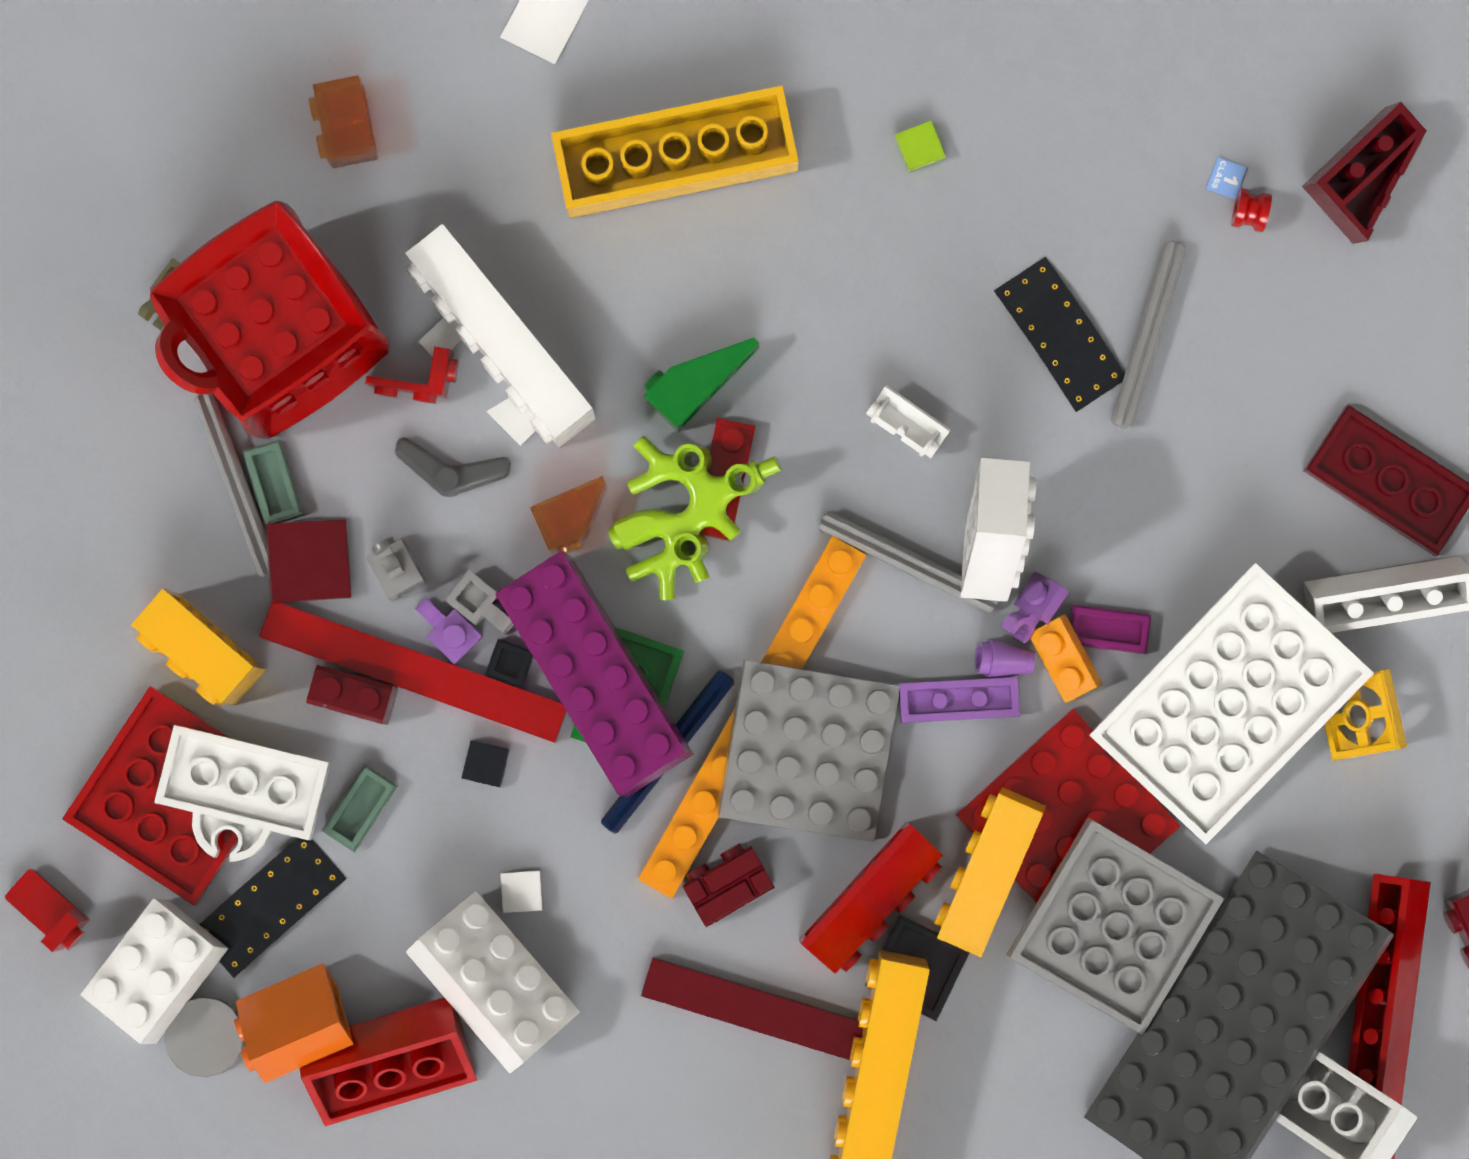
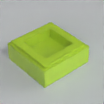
M932 121L895 134V140L908 173L941 161L946 157Z

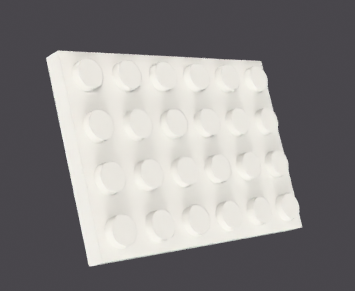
M1255 562L1097 725L1090 736L1198 838L1207 844L1346 703L1374 672Z

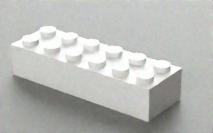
M443 224L405 253L411 263L406 267L407 271L411 274V278L424 294L429 290L434 293L431 300L435 304L436 309L448 323L455 320L460 325L456 328V331L461 340L473 354L478 350L481 351L484 357L480 360L484 364L483 366L497 384L503 380L507 383L509 387L505 391L509 399L521 414L529 410L534 417L530 420L533 425L532 427L546 444L553 440L558 448H560L595 420L593 408Z

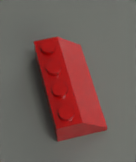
M904 823L799 939L800 944L834 974L840 968L847 972L862 956L857 951L867 939L872 943L875 942L889 925L884 920L894 909L901 913L915 898L911 890L919 881L922 880L927 884L939 872L942 866L938 861L943 855L911 824Z
M445 998L349 1026L353 1045L300 1068L301 1080L324 1126L477 1081L461 1020L456 1010Z

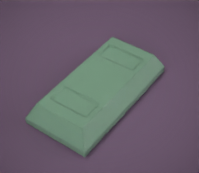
M281 440L244 450L243 455L264 524L276 523L302 515L303 512Z
M364 765L322 829V832L355 853L398 785L367 765Z

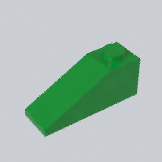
M753 337L672 366L665 373L661 370L657 371L644 385V388L648 390L643 395L644 400L679 433L758 351L759 342Z

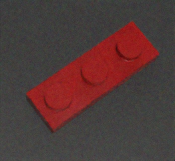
M717 418L710 449L712 463L707 470L710 475L724 476L731 466L748 463L755 432L754 425ZM746 472L742 475L741 478L743 484ZM741 496L732 499L726 507V515L734 523ZM705 527L700 531V534L706 537L730 541L714 527Z

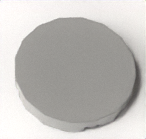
M201 997L188 1001L165 1031L164 1042L166 1050L176 1067L191 1076L205 1078L221 1074L231 1067L241 1055V1049L244 1048L245 1044L239 1037L234 1024V1019L239 1017L238 1012L219 998Z

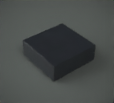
M498 638L485 676L523 689L534 657L529 649Z
M471 740L461 779L501 788L510 749Z

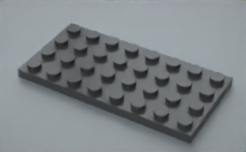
M1256 850L1214 915L1143 1035L1137 1034L1084 1118L1143 1159H1251L1389 945L1394 934Z

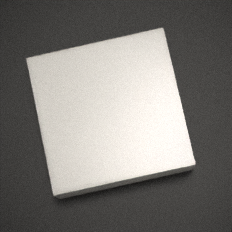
M541 870L500 873L503 913L543 910Z

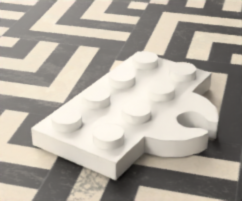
M174 725L154 803L193 812L192 829L196 841L213 858H217L221 851L218 845L219 834L226 829L234 831L238 837V845L230 853L229 862L241 861L255 856L265 847L272 832L312 840L331 763Z

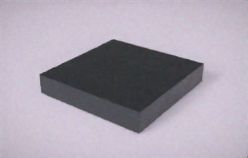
M899 914L882 950L926 959L930 971L921 1014L937 1022L967 960L969 952L938 939L939 933Z

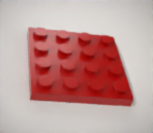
M149 686L62 820L195 906L238 843V837L232 830H223L218 836V845L221 851L217 858H213L196 841L192 829L193 812L157 804L154 801L174 725L223 737H231L155 687Z
M1074 709L1065 714L956 814L972 833L974 830L982 833L988 820L981 816L989 795L997 797L1002 787L1046 806L1015 878V881L1036 904L1088 817L1149 854L1180 827L1154 796L1090 736L1093 732L1092 728Z

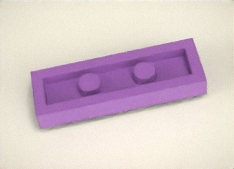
M1018 677L898 684L900 686L901 723L1020 717Z

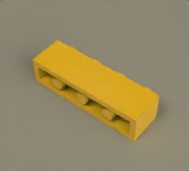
M1004 787L1001 788L997 797L989 795L981 814L982 817L988 820L982 833L974 830L965 851L972 855L967 869L959 866L950 888L957 891L952 904L943 903L934 923L941 926L937 936L938 939L981 958L1045 811V805Z

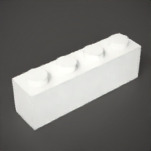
M1460 556L1305 581L1306 609L1331 633L1468 611L1469 567Z

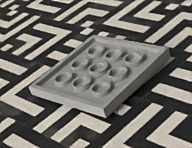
M743 660L717 816L743 822L874 842L900 686Z
M1088 817L1006 955L1143 1035L1225 898Z

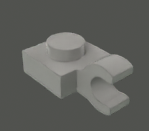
M468 570L444 600L476 626L484 617L506 635L514 626L509 616L494 605L498 601L495 595L496 591L470 570Z

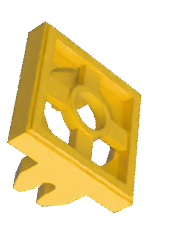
M1390 668L1373 671L1374 674L1362 685L1374 690L1381 698L1382 705L1371 707L1368 702L1362 700L1359 688L1348 699L1349 702L1344 706L1343 712H1336L1324 724L1332 761L1407 747ZM1355 704L1360 705L1366 712V722L1362 727L1355 725L1350 718L1351 708ZM1385 717L1386 726L1383 734L1375 742H1372L1369 732L1370 726L1373 724L1374 719ZM1345 724L1350 730L1354 731L1358 743L1350 740L1342 731L1340 725Z

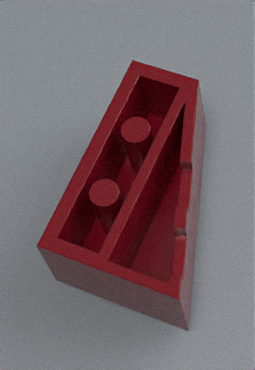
M1402 102L1387 106L1302 187L1352 244L1368 241L1374 231L1372 229L1383 208L1387 207L1400 176L1404 175L1427 130Z

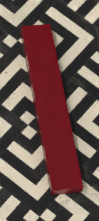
M655 957L652 958L641 994L642 997L847 1060H850L854 1036L861 1038L863 1028L859 1027L857 1019Z

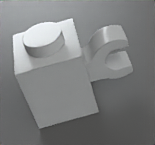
M393 537L387 538L372 547L374 553L366 557L387 598L391 601H395L427 583L410 549L402 539L394 541Z

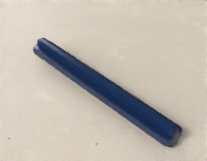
M719 670L716 672L677 722L676 726L687 744L734 685L735 681L724 671ZM663 775L629 797L619 796L601 819V824L610 832L618 833Z

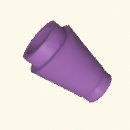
M989 639L987 642H979L977 645L975 671L976 673L984 674L985 678L1032 674L1034 671V651Z

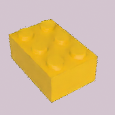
M162 588L131 624L139 632L135 638L144 647L153 653L155 651L161 655L164 653L169 658L165 664L181 678L194 679L199 684L195 690L213 705L217 703L220 706L222 704L236 706L266 671L262 665L178 593Z

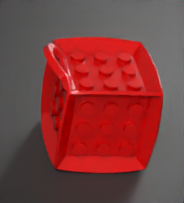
M273 201L209 240L150 290V299L154 309L165 326L155 343V354L162 371L172 382L184 390L196 394L213 393L223 406L239 419L244 429L250 435L257 438L270 439L308 417L344 392L389 353L390 342L388 338L379 330L352 287L303 227L294 209L281 201ZM185 340L195 351L206 367L207 372L199 373L192 371L181 362L178 356V346L182 341Z

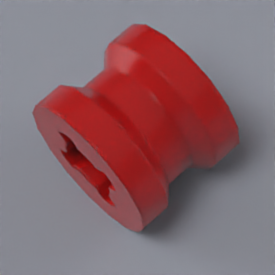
M1240 188L1233 207L1231 226L1240 228L1243 225L1252 226L1254 231L1263 232L1270 213L1272 195L1264 192L1260 195H1254L1248 189Z

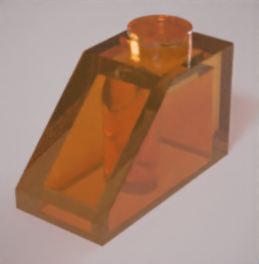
M603 476L530 507L551 554L557 551L570 554L582 548L580 541L588 538L607 490Z

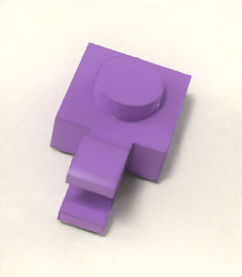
M1035 571L1014 602V605L1020 610L1009 614L1003 621L1002 628L1012 633L1015 639L1023 643L1028 642L1039 621L1048 625L1069 591L1061 584Z
M425 598L415 608L435 628L426 637L453 664H456L483 638L456 609L446 617L428 598Z

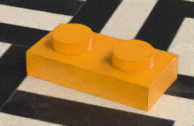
M1066 614L1049 622L1048 625L1045 624L1034 630L1030 639L1065 703L1103 684Z

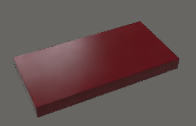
M1350 405L1344 407L1303 470L1435 557L1440 554L1469 509V482Z

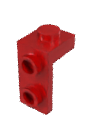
M434 346L428 385L366 376L365 384L375 387L374 394L397 398L398 391L413 393L412 400L436 404L437 397L447 398L449 382H456L459 360L453 359L454 352L451 349Z
M28 869L5 895V899L46 935L40 942L51 952L64 950L65 948L70 950L85 934L82 928L90 919L34 869Z

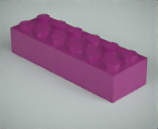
M559 551L495 593L618 796L629 797L694 755L570 555Z

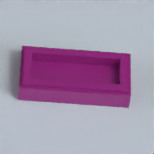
M1072 605L1070 623L1083 647L1147 654L1151 615Z

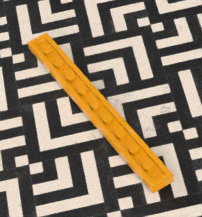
M834 536L831 537L761 663L803 669L863 563L866 554ZM735 709L638 880L673 899L686 876L685 874H687L718 819L717 814Z

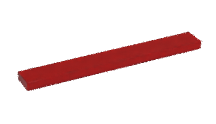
M282 603L270 604L259 634L260 638L554 743L557 741L567 713L563 704Z

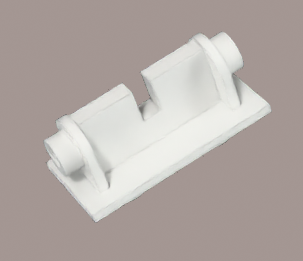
M887 385L866 413L872 418L871 423L878 424L892 435H895V433L902 436L901 441L919 452V456L923 457L925 454L930 459L951 430Z

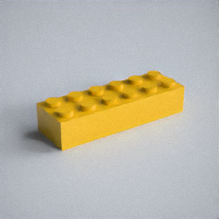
M783 85L551 133L569 219L798 172L799 161Z
M879 949L877 959H869L865 982H867V987L871 988L869 998L862 997L858 1013L859 1027L863 1028L861 1038L854 1036L850 1060L851 1067H855L853 1077L846 1076L842 1100L843 1107H847L846 1116L838 1115L834 1133L835 1146L839 1147L838 1155L830 1154L829 1159H892L930 971L928 963L924 958Z

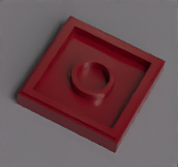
M346 519L268 523L265 525L271 603L351 598Z

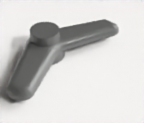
M400 438L396 443V456L444 497H454L468 490L504 479L509 475L511 469V462L506 457L462 465H449L408 438Z

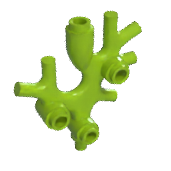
M642 436L633 447L649 462V469L647 472L627 481L631 493L635 495L663 481L675 480L685 485L689 491L690 501L687 508L680 513L675 514L658 509H646L614 521L613 527L608 529V533L613 545L618 550L621 548L629 550L655 537H661L665 541V548L662 552L626 568L629 579L634 582L649 574H656L659 579V600H675L674 579L678 566L685 565L689 568L695 584L710 578L703 563V559L708 553L709 545L704 535L700 534V531L705 527H714L730 541H733L742 530L726 515L728 503L737 496L756 493L761 485L766 483V477L781 471L782 468L776 456L761 463L753 460L745 464H736L731 466L724 476H713L707 471L711 466L712 456L704 445L684 444L676 450L674 455H670L660 451L645 436ZM693 453L699 456L697 466H694L691 462ZM745 472L750 476L748 486H745L741 480ZM690 541H693L696 545L694 554L688 550V543Z

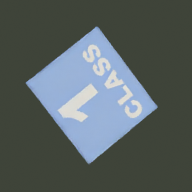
M1218 157L1206 189L1235 200L1247 167Z

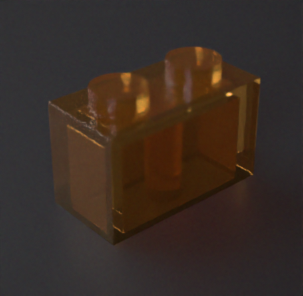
M359 75L312 84L315 97L309 98V106L313 121H320L322 134L316 135V142L321 159L327 158L332 168L378 160L365 88Z

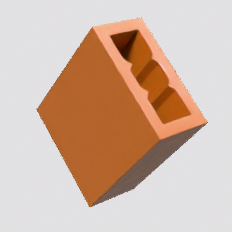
M324 963L235 1001L239 1017L234 1019V1024L239 1037L245 1042L246 1046L241 1049L243 1061L250 1072L256 1070L264 1083L353 1045L338 984Z

